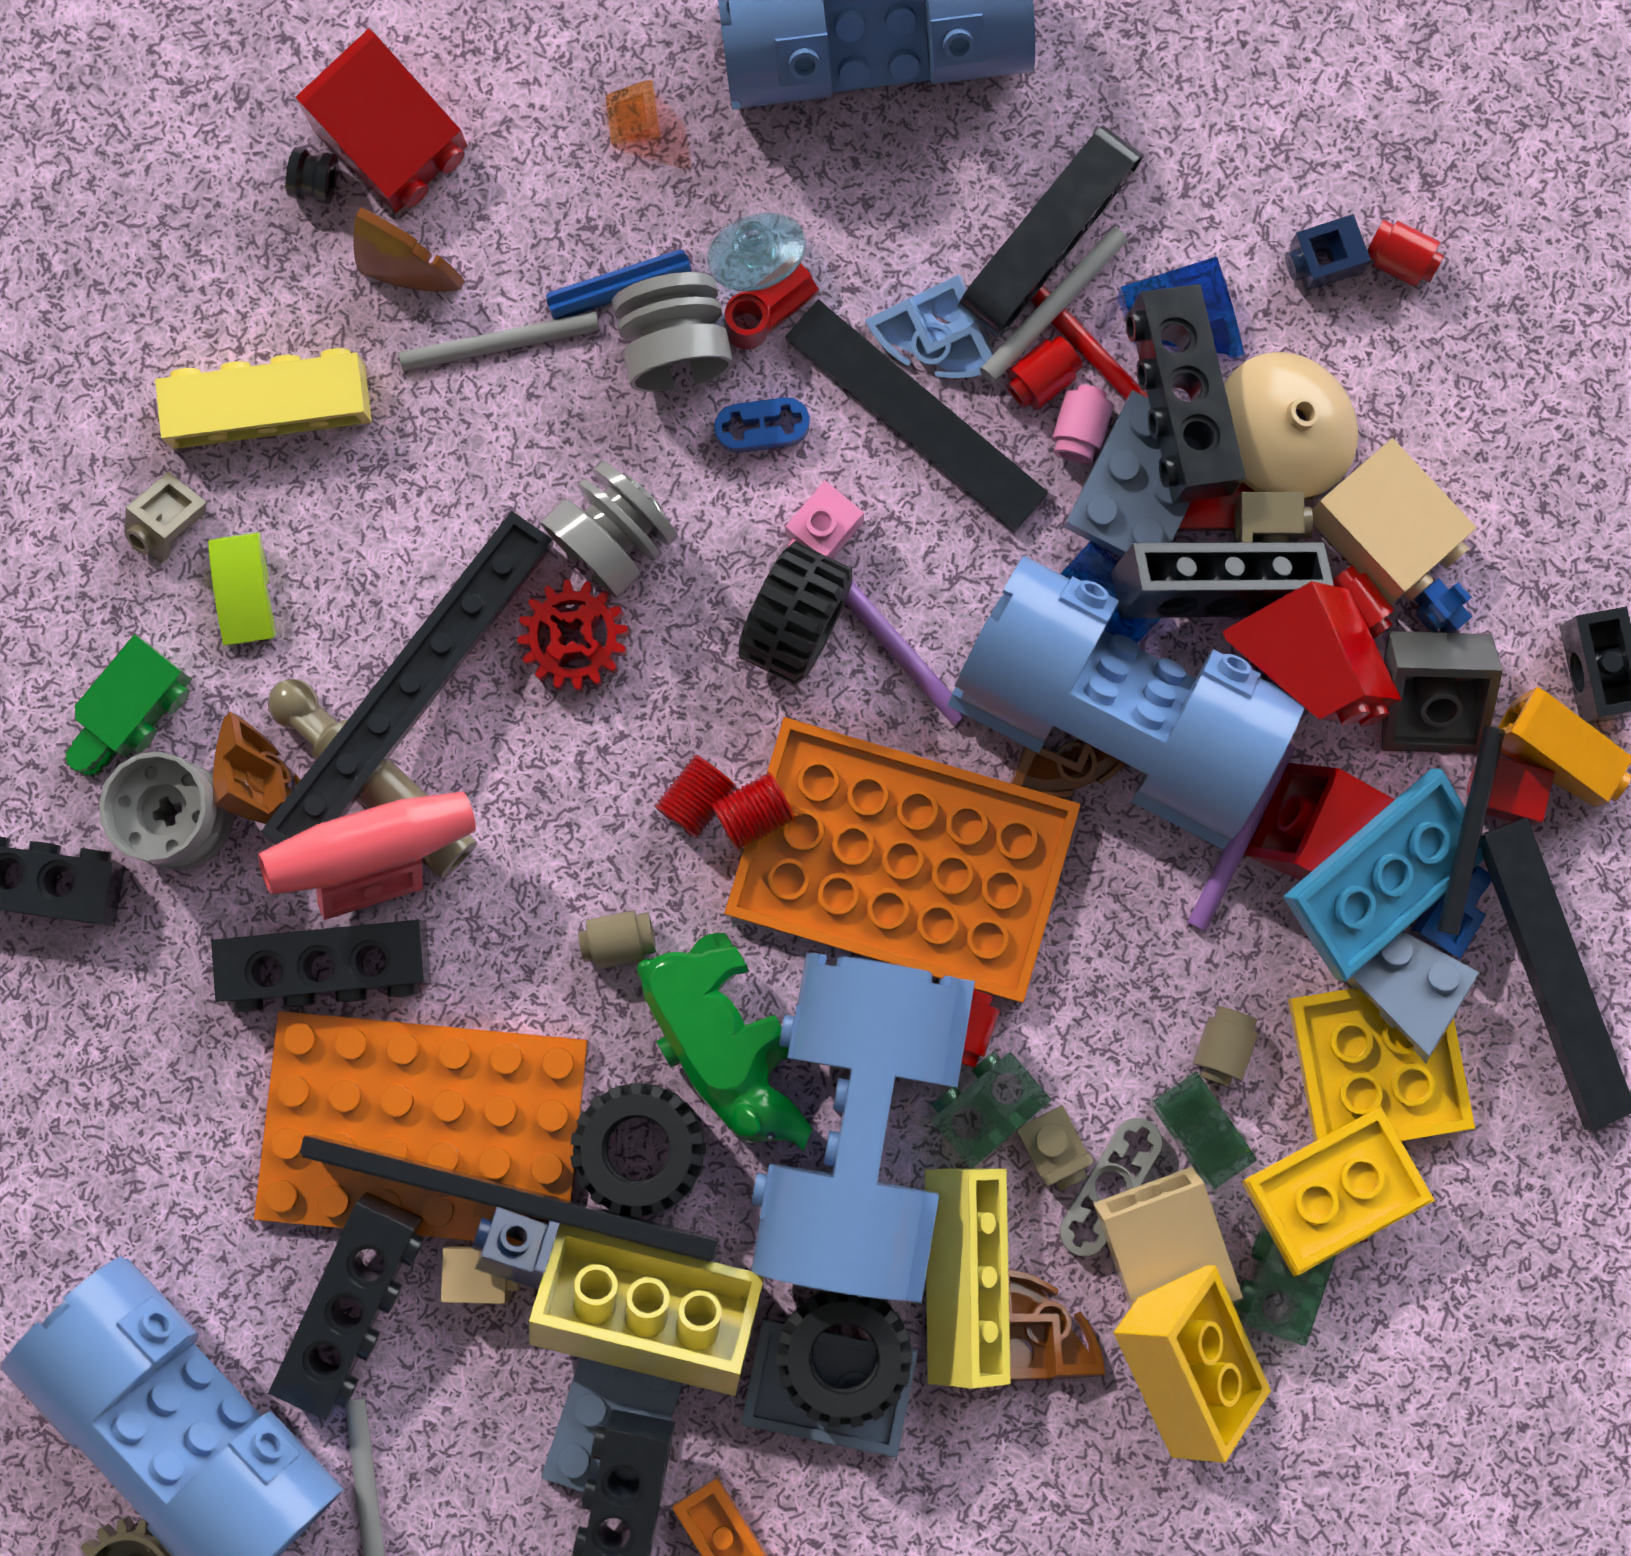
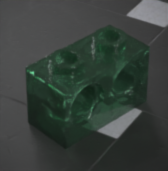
M995 1051L991 1052L971 1070L977 1078L962 1092L958 1088L951 1087L931 1104L937 1113L929 1120L971 1169L1052 1100L1011 1051L1001 1058ZM1003 1073L1015 1076L1020 1083V1094L1010 1104L998 1102L992 1094L993 1081ZM970 1107L977 1111L981 1118L980 1130L971 1138L959 1137L952 1128V1118L961 1108Z
M1197 1071L1188 1072L1147 1100L1183 1155L1202 1179L1206 1188L1215 1190L1258 1160Z
M1261 1228L1256 1236L1251 1253V1258L1258 1260L1252 1281L1243 1279L1240 1285L1243 1298L1235 1301L1234 1308L1241 1311L1239 1319L1243 1324L1307 1346L1336 1255L1293 1277L1291 1271L1285 1270L1281 1265L1279 1259L1280 1251L1268 1230ZM1282 1292L1287 1299V1310L1280 1319L1268 1320L1263 1313V1302L1269 1294Z

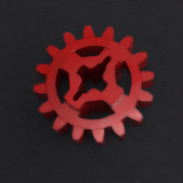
M564 580L563 592L556 594L549 585L544 587L547 600L541 603L531 598L528 603L535 612L533 617L520 616L519 618L521 626L529 630V634L517 637V643L520 647L531 648V651L522 658L527 667L539 663L540 666L535 674L536 678L543 682L550 675H553V686L558 691H562L567 681H572L577 693L583 692L584 680L589 678L597 687L602 686L600 672L605 669L610 673L616 674L619 670L612 660L614 655L627 656L628 653L627 648L618 643L619 638L630 635L628 626L615 624L624 615L623 610L620 606L608 609L607 606L611 600L610 593L605 590L595 598L593 596V586L588 581L583 584L580 592L574 590L570 580ZM566 605H581L577 611L560 612L557 610ZM602 619H604L607 628V640L604 648L596 641L595 629L599 626ZM557 623L573 631L582 626L580 632L590 649L581 643L578 645L573 641L564 646L566 639ZM543 625L550 630L551 642L546 647L545 654H543L540 644V633ZM586 659L590 662L589 665L581 668H562L570 660Z

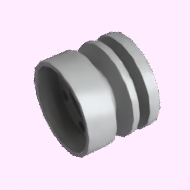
M697 272L671 273L632 284L614 296L612 299L616 318L620 319L617 323L619 335L623 339L633 341L623 350L632 389L642 392H662L675 389L670 369L671 364L690 361L694 384L711 381L727 373L734 366L726 328L713 324L722 316L720 302L715 300L718 292L714 277L706 273Z
M601 460L592 471L605 490L602 492L587 479H582L578 486L590 505L583 511L574 503L562 499L540 524L574 562L582 558L595 571L591 578L618 599L641 575L636 564L628 554L635 548L643 555L656 560L660 556V552L647 535L651 533L664 544L670 545L678 537V534L667 520L662 507L647 490L629 475L620 473L613 466Z
M159 751L137 754L119 764L106 780L99 800L101 825L109 841L127 856L173 870L197 868L214 858L228 841L234 822L233 813L214 805L213 774L210 771L178 756ZM173 805L182 807V812L175 815L176 824L167 821V817L174 814Z

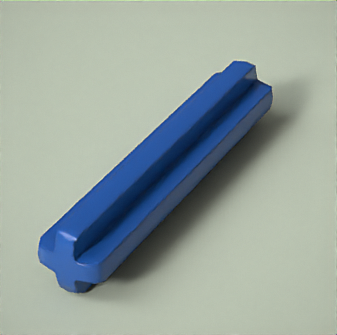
M679 249L548 292L546 301L554 320L570 317L611 304L612 299L619 291L632 284L666 274L692 272V268L686 252Z

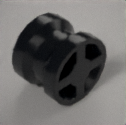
M294 147L286 170V193L288 197L300 199L308 195L314 196L318 203L330 204L333 200L339 173L337 155L323 153L320 156L311 155L305 148Z

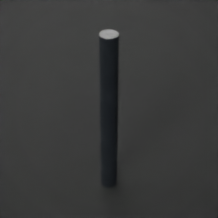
M1484 726L1437 929L1440 932L1459 935L1505 735V730L1501 728Z

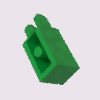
M134 634L75 704V719L84 728L72 741V746L68 747V751L65 752L66 757L64 759L67 760L66 765H69V769L75 770L77 773H84L85 776L93 777L95 774L99 775L100 771L103 772V767H107L117 754L128 758L133 751L136 754L141 753L155 738L157 730L153 726L166 711L169 714L174 713L186 701L190 693L186 686L191 682L192 678L148 642Z

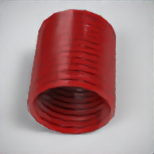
M693 755V759H689V763H686V767L683 768L680 775L676 776L677 779L673 780V784H670V788H667L664 796H660L661 799H658V803L654 805L666 818L679 824L687 834L695 839H699V835L704 833L703 829H707L706 825H710V821H713V817H716V813L711 806L712 802H716L719 798L723 799V795L732 794V791L737 790V786L699 755Z
M768 771L766 775H760L759 779L755 778V781H751L750 784L746 783V786H741V789L737 788L736 791H732V794L728 793L727 796L723 795V799L719 798L711 804L735 850L739 852L741 848L749 847V844H753L754 841L758 842V839H763V836L767 837L768 834H772V831L776 832L777 828L781 829V826L785 827L786 823L790 824L791 821L795 822L796 819L772 773Z

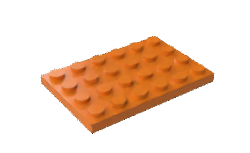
M783 717L767 771L771 772L796 819L795 822L786 823L785 827L781 826V829L777 828L776 832L772 831V834H768L767 837L763 836V839H758V842L754 841L753 844H749V847L745 846L724 914L884 963L930 971L934 978L943 979L945 975L975 981V990L1018 1003H1024L1081 804Z
M278 1011L254 1220L344 1228L355 1203L367 1191L422 1217L423 1220L416 1233L418 1235L473 1241L481 1218L491 1220L497 1208L303 1158L302 1154L299 1153L305 1135H318L572 1201L575 1167L572 1168L570 1156H573V1145H570L572 1133L576 1132L579 1124L577 1120L581 1115L588 1040ZM517 1213V1214L524 1215V1216H527V1217H530V1218H533V1219H536V1220H539V1221H542V1222H545V1223H548V1222H549L548 1220H544V1219L536 1218V1217H533V1216H529V1215ZM506 1236V1240L509 1244H524V1242Z

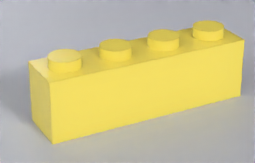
M333 348L322 351L320 353L321 357L301 360V357L297 355H280L271 358L270 364L251 366L248 362L235 361L222 364L218 371L201 373L199 369L195 368L173 370L170 372V377L155 379L161 438L172 449L372 423L365 364L357 352L351 353L349 349Z
M924 1169L925 1191L939 1194L926 1272L928 1384L963 1388L1010 1385L1007 1169Z

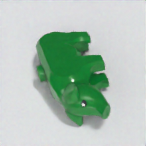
M709 933L700 938L689 953L669 952L654 959L647 958L640 961L637 966V974L642 981L644 998L664 1034L662 1038L656 1040V1043L670 1068L681 1064L700 1098L739 1140L746 1143L787 1141L795 1144L804 1152L812 1132V1127L792 1101L771 1088L768 1081L769 1075L782 1061L788 1060L789 1048L779 1046L782 1031L780 1022L775 1015L745 1025L735 1005L728 997L719 992L736 975L750 972L738 949L732 945L725 933Z

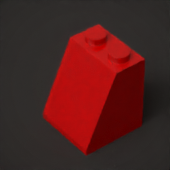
M370 28L295 97L314 133L395 213L404 206L407 208L416 206L426 196L429 190L427 184L440 172L443 174L452 172L465 156L463 150L467 147V143L461 129Z
M1311 581L1222 631L1227 642L1319 720L1337 721L1341 725L1359 723L1360 727H1366L1386 718L1390 714L1387 708L1402 700L1350 589Z
M1288 763L1244 855L1301 881L1395 799L1340 768Z

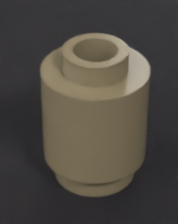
M635 910L587 919V930L578 932L583 961H593L596 970L640 962L645 959V955L657 953L649 912L636 914Z
M1217 1006L1214 1017L1209 1016L1193 1061L1194 1065L1202 1068L1199 1077L1225 1087H1230L1232 1078L1243 1081L1258 1037V1033L1254 1031L1258 1019L1236 1010Z

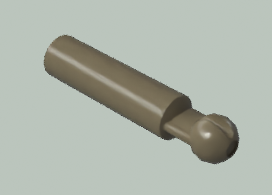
M301 679L281 681L273 687L269 694L268 710L274 721L285 728L296 729L314 746L312 757L315 760L318 759L347 722L346 719L339 722L334 720L319 705L318 696L313 687ZM388 759L357 800L367 809L400 799L428 795ZM469 834L421 860L441 879H444L474 850L477 841Z

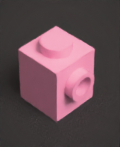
M824 480L786 524V536L791 540L787 547L797 541L833 559L864 523V512Z

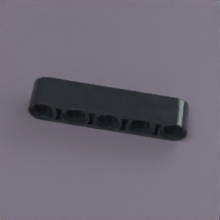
M1104 125L1098 128L970 284L959 301L957 308L994 336L1000 338L1122 188L1120 184L1128 171L1135 172L1144 154Z

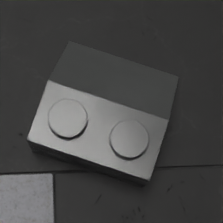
M1389 631L1384 663L1402 700L1388 707L1387 709L1390 714L1382 719V750L1478 753L1484 726H1491L1503 672L1493 635Z

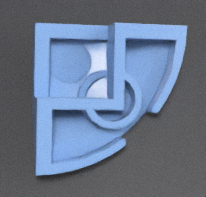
M961 274L865 319L870 331L878 342L900 362L907 366L912 363L910 359L903 356L890 343L913 353L918 360L925 364H935L947 370L936 371L935 375L937 377L966 378L982 375L980 368L994 354L984 327L957 308L959 301L967 290ZM934 314L951 323H942L938 321Z

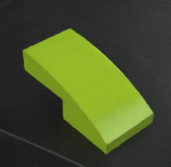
M260 532L209 539L211 576L223 646L274 638L276 636L275 624L267 588L269 583L268 570Z

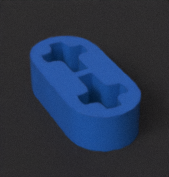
M782 397L737 403L726 406L718 413L715 419L714 431L718 443L724 449L733 453L789 447L799 444L806 438L810 428V416L804 404L795 398ZM791 410L793 418H801L802 422L794 424V433L784 434L782 426L765 427L764 422L780 420L781 411ZM735 416L741 417V421L745 425L760 424V428L744 431V439L740 441H734L732 433H723V428L731 426V418Z

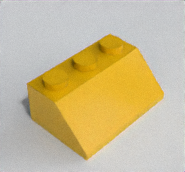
M1206 1265L1138 1297L1113 1333L1171 1458L1226 1463L1271 1392V1389L1217 1267Z

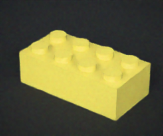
M560 1224L530 1316L529 1345L736 1396L761 1297L764 1277L748 1270L712 1261L708 1262Z

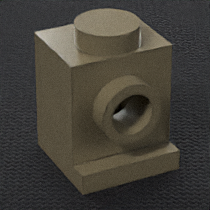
M1241 492L1234 502V543H1296L1300 538H1311L1313 514L1311 507H1304V492Z

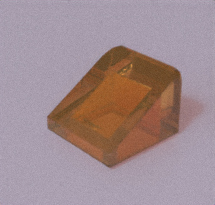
M653 80L641 81L605 95L611 144L661 138Z

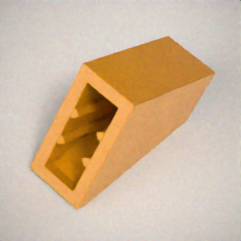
M1535 687L1513 700L1497 727L1505 730L1501 748L1502 754L1516 762L1555 772L1554 784L1594 807L1608 803L1610 799L1617 801L1631 780V774L1626 772L1631 763V755L1539 687Z

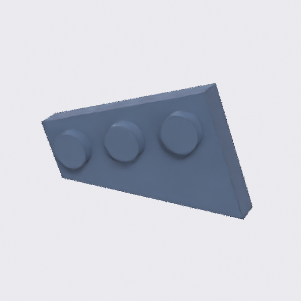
M1402 931L1352 975L1347 982L1354 989L1361 990L1380 1010L1379 1015L1392 1029L1396 1027L1414 1045L1413 1050L1427 1063L1475 983L1479 972Z

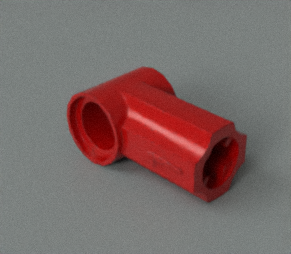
M791 257L748 292H740L727 302L724 311V328H726L728 341L732 345L743 350L754 349L760 346L770 332L819 294V288L815 284L812 275L801 262ZM749 313L756 316L760 323L753 329L745 330L739 328L734 323V320L741 314Z

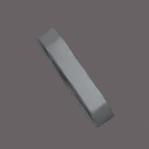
M1132 1118L1122 1122L1115 1130L1060 1222V1240L1070 1252L1079 1256H1090L1099 1252L1107 1242L1098 1216L1092 1225L1093 1232L1098 1234L1093 1243L1085 1240L1080 1246L1072 1243L1075 1234L1069 1229L1070 1224L1074 1220L1083 1223L1091 1210L1081 1207L1086 1196L1089 1197L1092 1203L1102 1200L1098 1197L1095 1190L1096 1180L1102 1173L1114 1171L1120 1174L1125 1183V1191L1141 1185L1162 1147L1161 1134L1152 1122L1142 1118ZM1142 1127L1148 1131L1145 1140L1151 1144V1148L1147 1153L1138 1151L1133 1156L1129 1164L1139 1166L1137 1174L1133 1177L1125 1167L1110 1163L1108 1159L1113 1151L1117 1156L1123 1158L1129 1148V1143L1123 1139L1127 1131L1137 1133Z

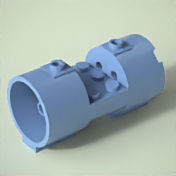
M718 0L732 110L830 98L833 92L929 80L933 85L1033 72L1035 66L1033 0Z
M1023 556L1002 591L1004 595L1000 597L990 617L986 620L955 683V689L947 706L1037 753L1043 747L1053 726L1073 735L1144 773L1131 802L1224 850L1229 841L1233 840L1241 830L1260 799L1295 732L1305 707L1285 690L1260 678L1261 673L1251 669V666L1244 659L1236 655H1224L1213 649L1195 678L1187 674L1186 670L1179 663L1167 658L1158 659L1142 651L1139 645L1131 638L1120 634L1112 635L1104 631L1119 600L1110 596L1105 588L1095 582L1081 581L1073 576L1069 579Z
M806 953L795 1016L784 1015L779 1046L789 1048L788 1059L850 1070L848 1079L838 1078L833 1110L842 1112L839 1132L829 1130L824 1164L833 1166V1171L830 1173L793 1166L769 1164L767 1175L757 1173L752 1205L762 1208L751 1272L774 1280L827 1291L921 1303L939 1194L877 1181L895 1078L957 1088L975 981L944 975L943 979L940 978V984L931 983L932 973L930 971L844 956L837 958L836 966L825 965L827 955Z
M123 1256L112 1260L98 1269L63 1297L65 1301L42 1324L36 1322L11 1349L0 1366V1369L68 1444L73 1449L82 1451L149 1524L147 1529L172 1556H280L345 1490L272 1411L261 1416L194 1344L199 1333L136 1265Z

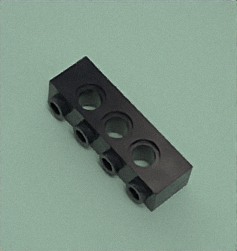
M1196 284L1143 291L1127 313L1125 323L1128 339L1131 343H1136L1139 356L1136 369L1138 384L1141 390L1147 391L1149 399V432L1153 439H1158L1162 457L1159 460V476L1161 483L1165 488L1169 487L1172 504L1230 496L1246 479L1201 285ZM1161 340H1168L1174 343L1179 353L1168 351L1163 346ZM1172 388L1184 390L1189 395L1191 402L1179 399L1174 394ZM1184 436H1191L1197 439L1202 450L1190 448L1186 444Z
M1324 542L1133 543L1111 571L1115 596L1119 600L1117 606L1120 618L1248 617L1311 581L1334 586Z
M0 837V911L115 927L125 866L111 862V852L80 848L79 857L60 855V845L30 841L28 850L9 848L11 839ZM19 862L23 869V878L19 885L10 889L6 884L5 874L12 864ZM69 869L74 876V885L69 893L60 896L55 887L56 879L61 872Z
M419 919L211 940L215 1002L223 1004L232 1003V1013L264 1010L263 1000L283 998L284 1008L315 1005V995L335 993L336 1003L367 1000L366 990L387 988V997L419 995L418 985L431 984L427 924ZM380 948L385 953L386 966L379 975L370 977L363 969V958L371 949ZM328 953L334 961V971L327 980L319 982L312 974V963L318 955ZM276 958L282 966V976L275 985L267 987L261 980L260 971L267 960Z
M367 1191L359 1198L353 1207L268 1394L325 1421L336 1405L344 1409L346 1408L359 1381L358 1378L351 1376L358 1358L364 1361L369 1359L381 1332L373 1329L380 1311L387 1314L390 1313L403 1286L395 1281L403 1263L411 1267L425 1237L416 1234L423 1220L422 1217ZM372 1249L380 1253L384 1259V1269L375 1271L366 1267L361 1258L362 1250ZM351 1297L357 1300L362 1307V1316L358 1318L347 1316L340 1307V1298ZM330 1345L334 1347L340 1355L341 1362L335 1365L324 1362L319 1356L318 1346Z
M613 1409L607 1427L597 1426L591 1450V1458L600 1460L597 1478L588 1476L581 1509L590 1510L587 1528L578 1527L572 1556H651L676 1424L675 1421ZM618 1468L631 1469L637 1474L639 1479L632 1482L621 1480L614 1470ZM611 1518L620 1519L627 1524L629 1529L626 1531L612 1530L608 1527L605 1520Z

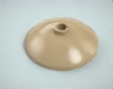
M1272 352L1247 360L1224 381V386L1245 470L1246 479L1243 481L1244 484L1256 492H1304V500L1326 492L1343 478L1356 454L1358 424L1355 410L1348 394L1340 382L1327 369L1301 355ZM1296 408L1304 414L1306 421L1299 419L1296 414Z

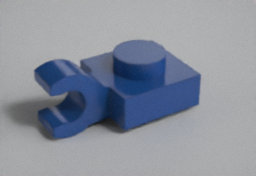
M1438 578L1414 598V601L1420 606L1416 610L1417 616L1431 632L1454 633L1472 618V615L1463 606L1472 596L1459 581L1448 589Z
M1478 865L1473 870L1459 935L1437 931L1446 893L1419 916L1411 931L1448 955L1461 959L1486 916L1475 905L1492 881L1489 872Z

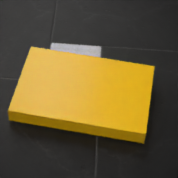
M1381 1106L1241 1181L1293 1277L1300 1275L1435 1201Z

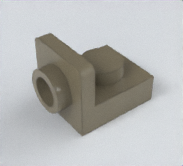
M167 472L126 507L124 534L130 545L137 552L143 555L150 554L162 564L170 556L171 542L206 513L207 502L170 472Z
M1063 1105L1016 1128L1045 1186L1056 1183L1059 1190H1063L1088 1177L1084 1168L1093 1164L1094 1161L1090 1153L1086 1152Z

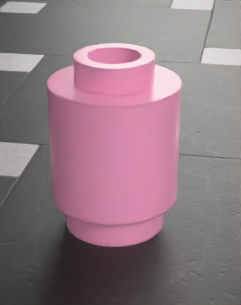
M1078 385L1076 390L1065 392L1052 440L1056 443L1054 448L1056 456L1079 464L1093 463L1095 454H1099L1102 450L1114 404L1106 399L1107 393L1104 390L1091 385Z

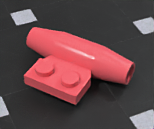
M463 791L400 799L317 824L258 853V861L270 895L316 889L318 907L323 919L327 920L422 890L423 863L421 859L475 832L476 822L469 799Z

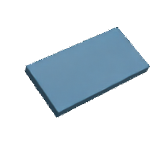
M1431 768L1283 896L1336 980L1346 982L1446 893L1465 806L1442 769ZM1478 848L1474 868L1484 860L1480 848Z

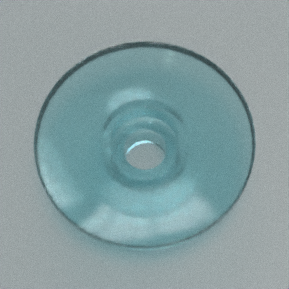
M773 212L751 214L732 222L715 237L708 251V266L715 280L724 287L737 291L761 290L781 282L796 270L805 255L806 239L800 225L786 215Z

